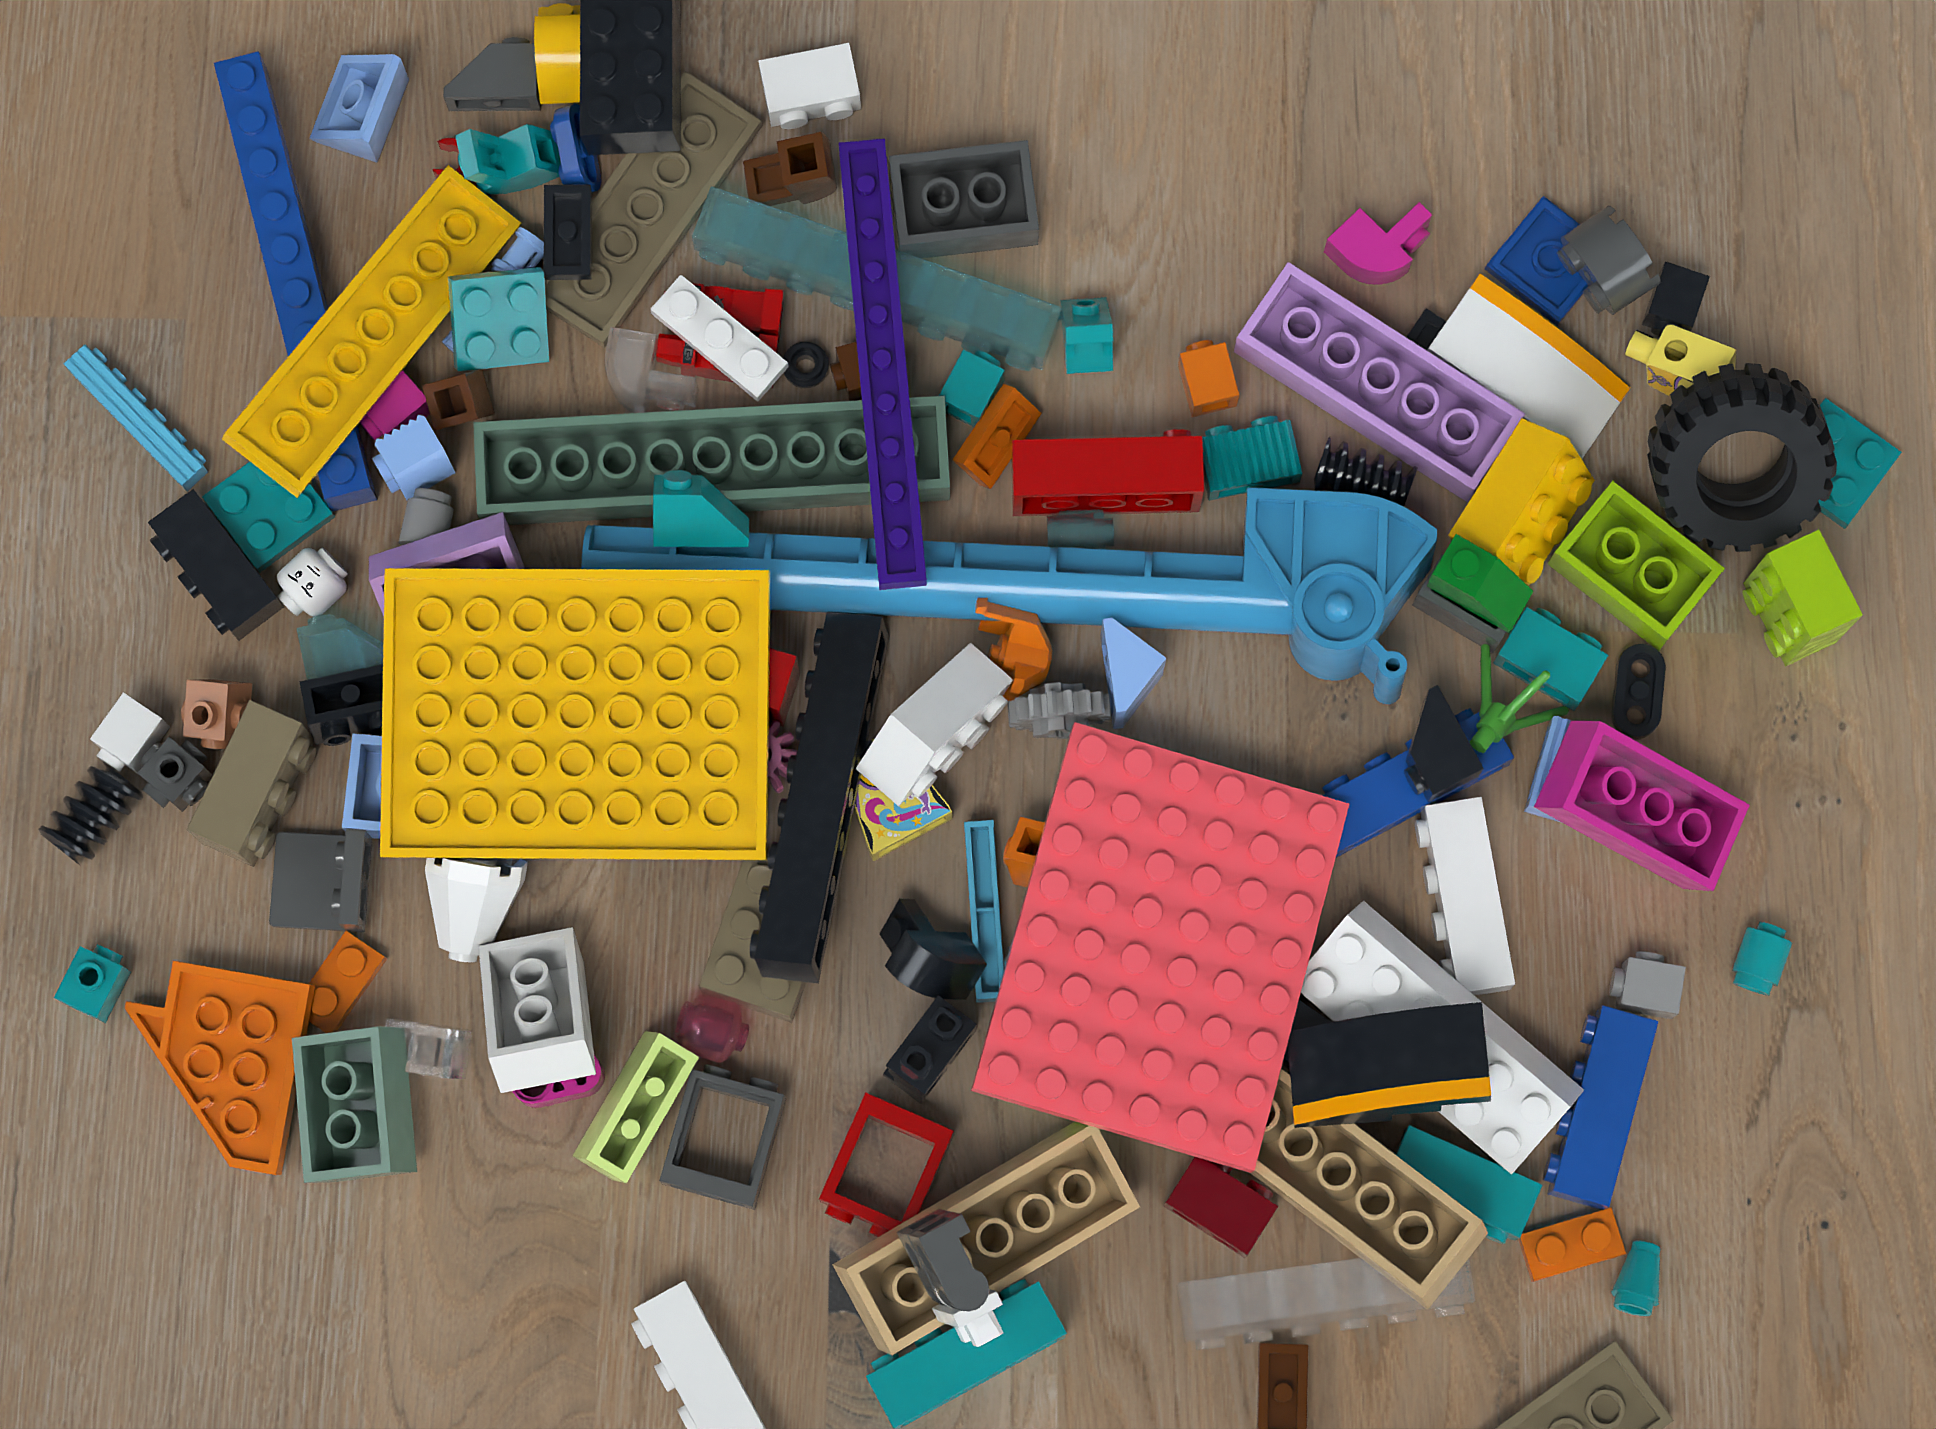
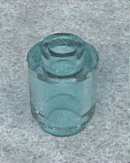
M1103 509L1058 511V516H1047L1048 547L1105 549V546H1114L1113 518H1104Z

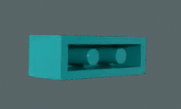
M1410 1125L1404 1130L1394 1153L1480 1218L1488 1231L1486 1238L1500 1244H1505L1507 1238L1516 1241L1521 1237L1543 1186L1518 1173L1513 1172L1511 1175L1498 1164Z

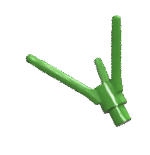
M1488 644L1481 645V706L1479 712L1481 719L1476 724L1478 731L1470 740L1471 746L1476 751L1485 753L1492 742L1497 743L1503 737L1516 730L1550 721L1553 716L1561 717L1568 714L1569 709L1566 706H1561L1516 719L1515 713L1550 678L1551 675L1547 670H1544L1509 705L1505 706L1499 702L1492 703L1490 646Z

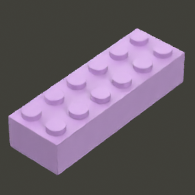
M1289 262L1236 338L1234 353L1411 467H1418L1417 470L1467 503L1474 495L1517 424L1525 416V413Z

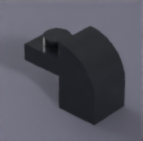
M899 898L879 933L892 953L885 964L887 970L906 987L931 998L940 996L942 999L967 1000L987 966V963L966 932L935 931L915 899Z

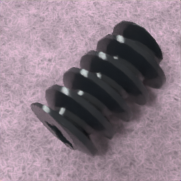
M1329 437L1314 477V491H1324L1328 486H1332V492L1368 494L1387 499L1404 507L1418 467L1414 466L1404 477L1402 476V462L1396 460L1386 471L1384 470L1383 455L1378 454L1369 465L1366 464V449L1360 448L1353 458H1349L1348 443L1343 441L1336 451L1332 452L1331 438Z
M103 762L106 766L105 770L93 766L88 768L87 771L94 781L93 785L81 781L75 784L82 796L81 800L69 796L64 797L63 801L70 812L68 815L53 811L50 814L57 825V829L41 826L38 829L44 838L77 864H79L76 859L77 856L91 860L95 857L88 844L89 841L103 845L107 842L100 829L102 826L115 830L119 828V824L112 814L114 811L126 815L132 812L125 800L126 796L142 800L144 797L139 789L105 762Z

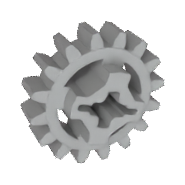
M1047 683L1043 687L1029 689V697H1017L1015 701H1008L1009 727L1016 728V730L1029 729V732H1033L1034 738L1067 739L1074 722L1089 726L1090 724H1103V721L1111 720L1109 694H1103V691L1090 692V690H1086V686L1083 683Z

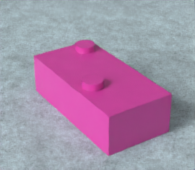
M1601 721L1570 722L1534 805L1536 809L1680 888L1714 891L1750 806Z

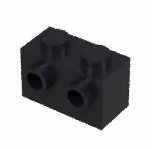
M383 664L299 681L307 725L315 745L321 743L327 746L342 745L351 740L352 734L370 733L371 735L382 736Z

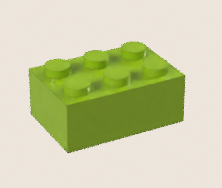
M1614 481L1608 485L1556 549L1548 562L1550 567L1658 651L1725 569Z
M1819 529L1767 553L1743 583L1746 588L1742 592L1744 601L1752 615L1756 616L1759 614L1767 629L1764 632L1767 647L1775 658L1781 657L1785 667L1835 644L1863 615Z

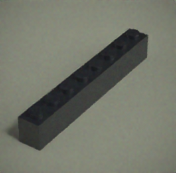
M827 612L824 627L817 628L815 632L813 650L814 655L817 656L815 670H808L805 679V697L809 699L806 713L800 712L796 722V739L800 741L797 755H791L788 760L787 782L790 784L788 799L782 798L778 807L777 821L778 826L781 827L779 842L773 841L770 846L768 867L769 870H772L769 886L764 885L762 887L759 898V912L763 914L760 930H754L750 940V958L755 959L762 977L819 984L861 773L856 770V767L866 753L889 640L883 618L879 616Z

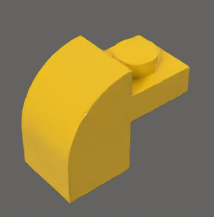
M557 3L549 7H539L538 16L534 17V47L540 104L580 102V5L571 6L566 3Z

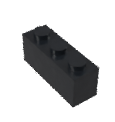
M194 489L148 522L157 534L150 539V542L166 563L173 557L177 560L184 570L177 577L194 599L203 594L212 606L205 614L221 635L230 630L236 639L240 641L284 608Z

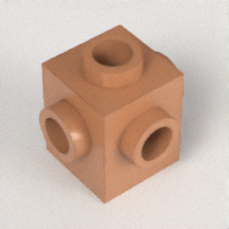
M216 679L187 680L186 697L181 709V718L184 723L183 737L201 738V747L226 749L249 700H251L252 683Z

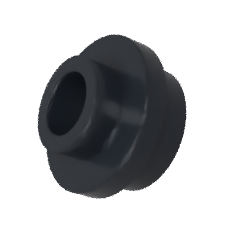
M799 342L792 345L785 352L783 359L788 362V368L784 375L792 385L799 388H812L819 385L827 376L829 369L828 357L819 345L812 342ZM801 360H811L815 365L813 370L809 373L800 372L797 369V365Z

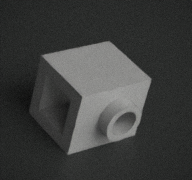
M1636 952L1635 958L1628 957L1622 962L1621 968L1614 967L1609 995L1617 997L1615 1009L1673 1019L1679 1014L1686 967L1664 963L1665 956L1660 954Z

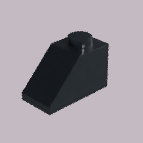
M1438 685L1430 688L1424 698L1406 758L1408 768L1404 770L1405 777L1416 795L1423 793L1428 803L1479 777L1484 769Z

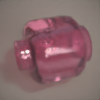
M700 994L692 1002H684L677 1019L675 1037L681 1039V1046L698 1057L722 1063L731 1056L734 1050L739 1052L743 1050L749 1033V1024L742 1022V1009L738 1004L711 995Z

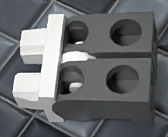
M938 1209L897 1231V1234L928 1295L932 1300L939 1303L932 1308L937 1320L954 1326L962 1342L967 1343L971 1341L973 1346L979 1347L1003 1334L993 1312L994 1309L1003 1304L997 1292L989 1289L988 1281L983 1273L973 1268L959 1240L960 1237L971 1232L963 1215Z

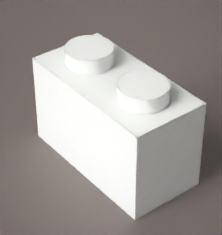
M849 43L758 61L771 127L781 125L783 129H795L806 125L809 119L826 116L828 120H840L851 116L853 111L861 109L860 92Z

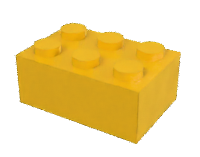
M1521 418L1448 536L1452 540L1455 534L1498 557L1529 586L1540 577L1544 561L1554 545L1559 544L1563 540L1568 529V523L1577 508L1588 500L1592 491V484L1595 480L1568 437Z

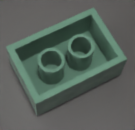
M377 1026L292 1038L304 1183H330L417 1172L405 1028Z

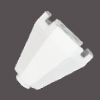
M426 858L425 874L439 948L449 951L448 957L450 959L460 962H477L479 946L494 943L525 881L528 861L519 859L514 865H511L512 859Z

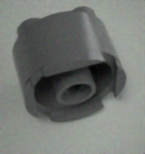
M1609 205L1562 236L1563 247L1557 251V255L1571 275L1578 272L1582 279L1586 281L1588 287L1583 290V294L1594 311L1599 314L1606 309L1610 314L1614 315L1659 285L1661 279L1659 274L1650 279L1646 268L1652 265L1653 262L1624 219L1617 224L1611 220L1610 216L1616 210Z

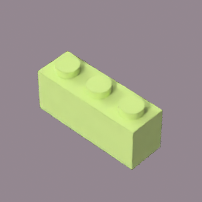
M644 1031L575 1150L573 1157L611 1180L627 1183L699 1057L661 1033Z

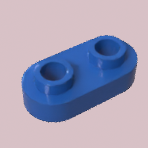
M573 103L559 108L554 112L553 121L550 123V130L555 143L558 145L561 160L558 168L560 180L563 185L591 184L592 193L596 192L601 187V173L597 155L589 156L580 137V105Z

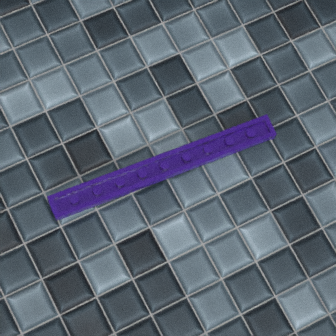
M885 138L839 142L879 590L927 586Z

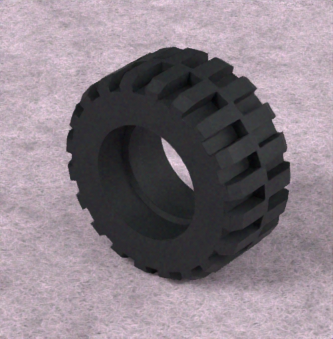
M1746 363L1744 370H1734L1733 364L1718 366L1719 373L1707 376L1706 371H1703L1693 376V385L1687 389L1680 385L1670 394L1671 406L1667 404L1661 405L1655 415L1657 426L1650 429L1647 441L1650 452L1647 454L1649 468L1660 506L1664 507L1666 516L1674 527H1683L1686 537L1695 542H1701L1703 538H1706L1709 548L1721 551L1725 550L1726 545H1733L1736 552L1751 551V545L1761 543L1765 549L1777 545L1776 539L1785 534L1788 538H1792L1802 531L1801 522L1805 519L1812 522L1822 511L1819 500L1825 502L1829 499L1833 489L1831 478L1836 475L1837 461L1833 452L1835 447L1820 405L1816 398H1811L1808 388L1799 380H1792L1790 382L1787 373L1777 368H1771L1769 373H1764L1761 364ZM1743 431L1764 432L1785 443L1783 452L1775 465L1762 476L1745 483H1719L1705 477L1698 471L1699 464L1709 448L1719 440L1734 433Z

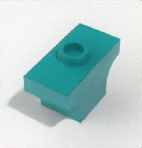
M1107 297L1060 300L1064 361L1067 374L1114 371L1113 323Z

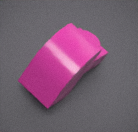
M1419 202L1386 233L1359 208L1327 239L1324 253L1343 272L1359 282L1373 285L1394 282L1409 272L1413 260L1404 250L1406 249L1410 254L1413 253L1429 237L1430 233L1426 229L1429 226L1432 214Z

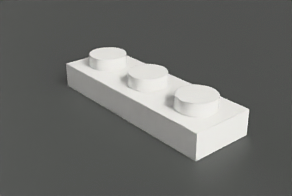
M682 275L675 280L650 309L654 317L757 402L788 368L786 360Z

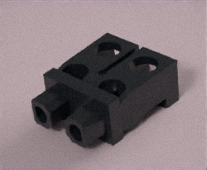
M937 996L886 1064L887 1069L883 1076L922 1104L947 1071V1065L953 1063L974 1035L977 1024L940 996Z

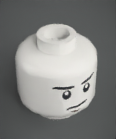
M323 547L318 551L312 548H305L277 574L278 583L283 589L278 598L296 616L304 610L310 616L319 617L347 591V585L343 578L348 573Z

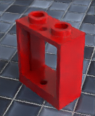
M865 1092L819 1197L821 1203L828 1205L825 1214L851 1225L854 1217L872 1225L869 1233L876 1237H880L919 1214L952 1141L954 1130ZM868 1119L934 1147L902 1221L836 1193Z

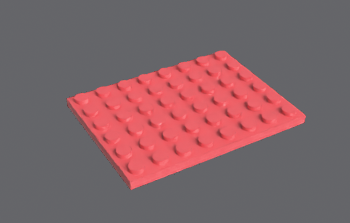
M1074 722L1071 727L971 1091L1252 1173L1255 1170L1349 803Z

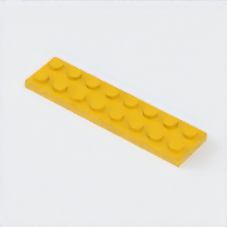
M448 165L227 429L222 440L298 498L450 313L448 276L482 273L518 230L521 222Z

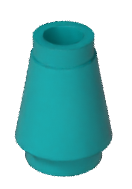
M1645 1241L1632 1242L1631 1250L1611 1291V1294L1615 1297L1614 1308L1631 1315L1650 1316L1653 1306L1659 1305V1256L1661 1251L1659 1246Z

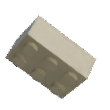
M249 700L188 825L187 831L203 845L252 867L255 866L258 857L265 859L275 840V833L271 831L278 816H285L294 802L296 790H293L292 787L299 773L305 774L309 770L316 755L317 748L313 747V737L304 725Z
M768 858L767 860H743L699 987L704 994L792 1023L806 982L762 977L755 959L750 958L751 936L754 930H760L763 914L759 912L760 893L764 885L769 886L772 870H769Z

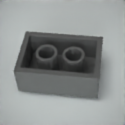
M1028 140L889 156L900 261L1038 245L1039 224Z

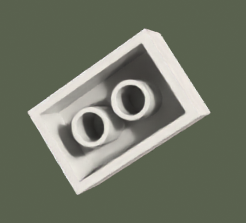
M969 643L891 713L856 767V770L898 807L912 794L920 798L937 779L938 776L934 774L940 769L942 772L947 773L963 755L962 747L966 745L973 749L987 734L990 728L984 723L986 720L991 722L1006 706L1008 701L1003 695L1013 679L972 643Z
M573 927L480 945L479 957L488 1059L500 1092L504 1093L595 1075L596 1069L585 967Z

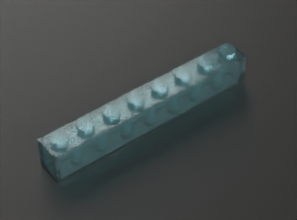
M711 186L692 235L694 250L699 251L701 258L717 265H725V262L728 261L743 266L742 271L760 280H768L769 276L786 281V286L789 289L803 295H812L813 291L830 297V302L834 305L854 311L846 232ZM895 250L902 322L918 327L917 332L927 338L943 341L944 337H948L962 342L961 347L973 354L979 350L1005 357V362L1016 369L1031 371L1032 367L1043 370L1061 322L1062 307Z

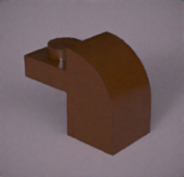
M822 132L777 141L778 153L743 161L749 205L753 209L799 200L802 204H808L831 195L837 189L831 143Z

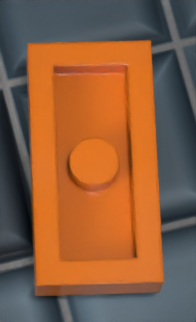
M1003 384L985 410L981 420L977 422L952 460L980 486L991 489L1012 459V440H1024L1042 413L1015 387Z
M345 931L309 982V984L315 985L309 1022L325 1033L337 1032L387 958L348 931Z
M1612 1208L1526 1232L1518 1239L1531 1282L1626 1254Z

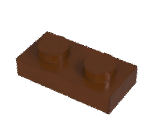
M1259 1343L1257 1429H1307L1308 1345Z

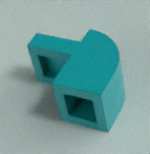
M526 124L499 137L472 129L455 135L459 150L458 162L463 171L464 179L476 182L477 188L485 194H508L531 189L559 177L558 168L561 160L558 145L555 143L550 130Z

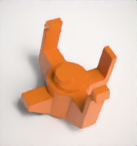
M977 598L975 613L1000 620H980L978 630L1000 635L997 645L991 644L987 657L1013 679L1003 695L1007 701H1012L1045 681L1052 659L1053 650L1037 614L987 602L988 598Z

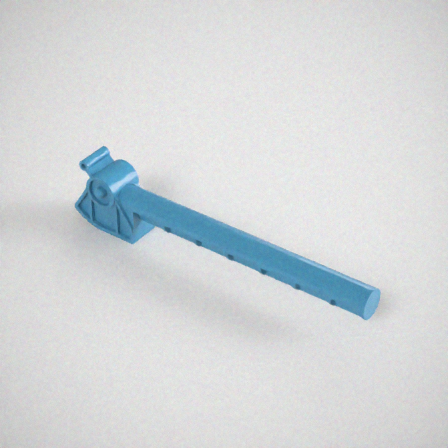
M1247 488L1243 556L923 541L927 586L879 590L875 539L749 533V547H653V528L587 525L583 540L581 569L769 570L770 610L839 612L863 615L1000 621L975 613L977 598H988L987 602L1035 613L1038 615L1041 623L1102 626L1103 619L1113 618L1124 627L1289 635V645L1293 657L1309 674L1324 680L1338 681L1351 678L1362 672L1374 684L1373 694L1376 700L1382 704H1393L1401 696L1407 670V661L1399 652H1387L1379 643V638L1430 571L1437 542V529L1413 511L1395 502L1368 494Z

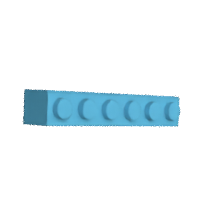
M83 345L63 364L188 492L208 473L203 465L206 462L205 458L195 448L190 452L183 445L187 440L175 428L171 432L164 425L167 421L156 408L150 411L144 405L147 399L136 388L130 391L124 383L127 379L116 367L111 371L104 364L108 359L96 347L91 351L86 345Z
M994 820L964 822L972 942L987 963L975 984L976 1003L995 1002L1004 973Z

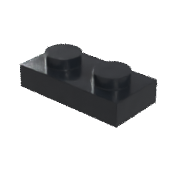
M591 184L544 185L543 271L545 280H592Z

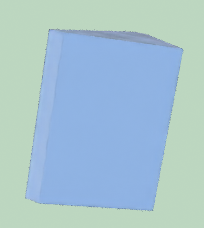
M394 54L341 55L309 139L377 163L409 81L401 58Z
M1106 618L1102 621L1100 640L1107 689L1110 696L1113 729H1119L1125 726L1163 676L1166 657L1115 619Z

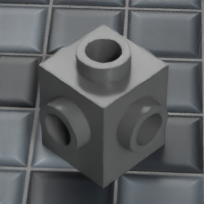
M170 737L163 744L157 742L147 750L140 762L143 767L137 773L148 782L142 790L161 807L164 808L171 802L183 812L188 805L193 806L203 797L208 783L213 776L202 765L208 758L187 739L181 746ZM178 763V773L171 778L165 777L174 765Z

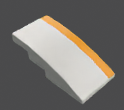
M1482 274L1478 275L1428 348V352L1525 413L1523 419L1568 437L1581 459H1583L1630 390V387L1564 332Z

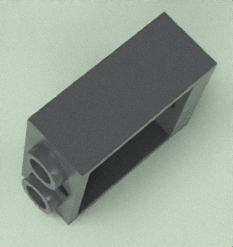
M704 1065L703 1072L692 1069L659 1181L665 1186L755 1210L784 1109L785 1095L777 1093L778 1084L763 1079L751 1077L748 1085L730 1080L732 1072L723 1068ZM702 1089L769 1107L748 1185L680 1167Z

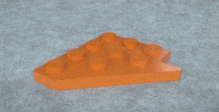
M173 961L165 1007L126 1001L125 1010L228 1165L233 1168L282 1175L296 1097L292 1038L307 1035L315 985Z

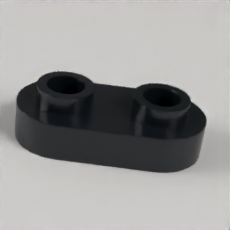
M1635 644L1630 646L1622 653L1616 664L1612 723L1617 731L1633 740L1643 739L1652 734L1658 727L1662 715L1666 665L1662 654L1651 645ZM1635 663L1643 664L1647 669V676L1644 678L1634 676L1631 666ZM1628 710H1639L1643 715V722L1640 724L1631 723L1627 718Z

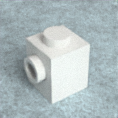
M123 692L90 740L101 748L96 756L109 766L120 772L126 765L137 773L143 766L140 762L144 754L152 745L161 741L170 726L161 717Z

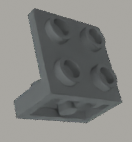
M346 829L345 836L279 832L276 835L269 924L276 928L365 932L372 837L366 830Z

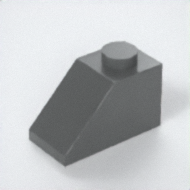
M519 37L506 38L502 40V43H490L444 87L443 97L448 111H541L534 43Z

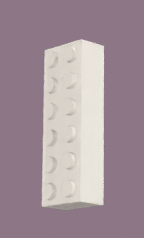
M1362 901L1343 919L1309 960L1301 993L1334 1022L1403 1010L1481 1002L1365 901ZM1482 1003L1491 1102L1442 1105L1441 1111L1438 1112L1512 1175L1573 1105L1584 1089Z

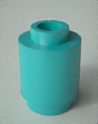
M1760 921L1757 929L1746 928L1732 969L1736 973L1733 984L1758 994L1770 995L1772 987L1779 984L1793 944L1784 938L1786 930Z

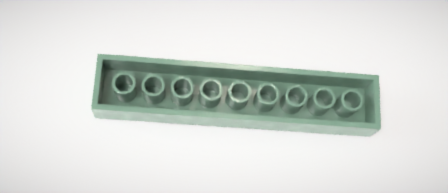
M945 396L911 397L909 399L919 502L950 500ZM862 400L473 422L476 501L479 519L501 512L504 513L508 525L653 517L654 475H664L672 470H683L691 473V475L704 476L742 512L871 505Z

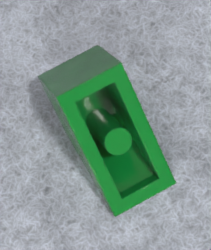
M1457 534L1453 537L1427 584V587L1508 633L1512 630L1534 592L1498 557Z

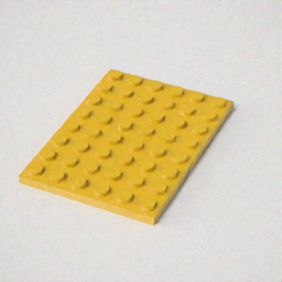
M385 568L380 857L767 860L770 571Z

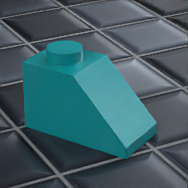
M672 470L664 475H654L653 547H749V518L704 476L691 475V473L683 470Z

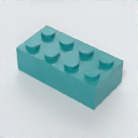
M1022 1279L999 1292L1003 1305L994 1309L993 1312L1003 1334L982 1346H973L971 1341L967 1343L962 1342L955 1328L943 1333L939 1327L915 1341L914 1343L917 1348L901 1357L898 1352L893 1355L887 1353L870 1363L874 1372L867 1375L866 1378L894 1429H900L1066 1337L1067 1332L1039 1281L1029 1286L1026 1279Z

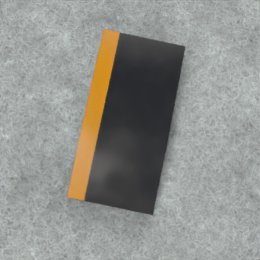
M1482 1002L1381 1013L1330 1022L1290 1032L1287 1044L1294 1128L1392 1121V1115L1441 1111L1442 1105L1491 1102Z

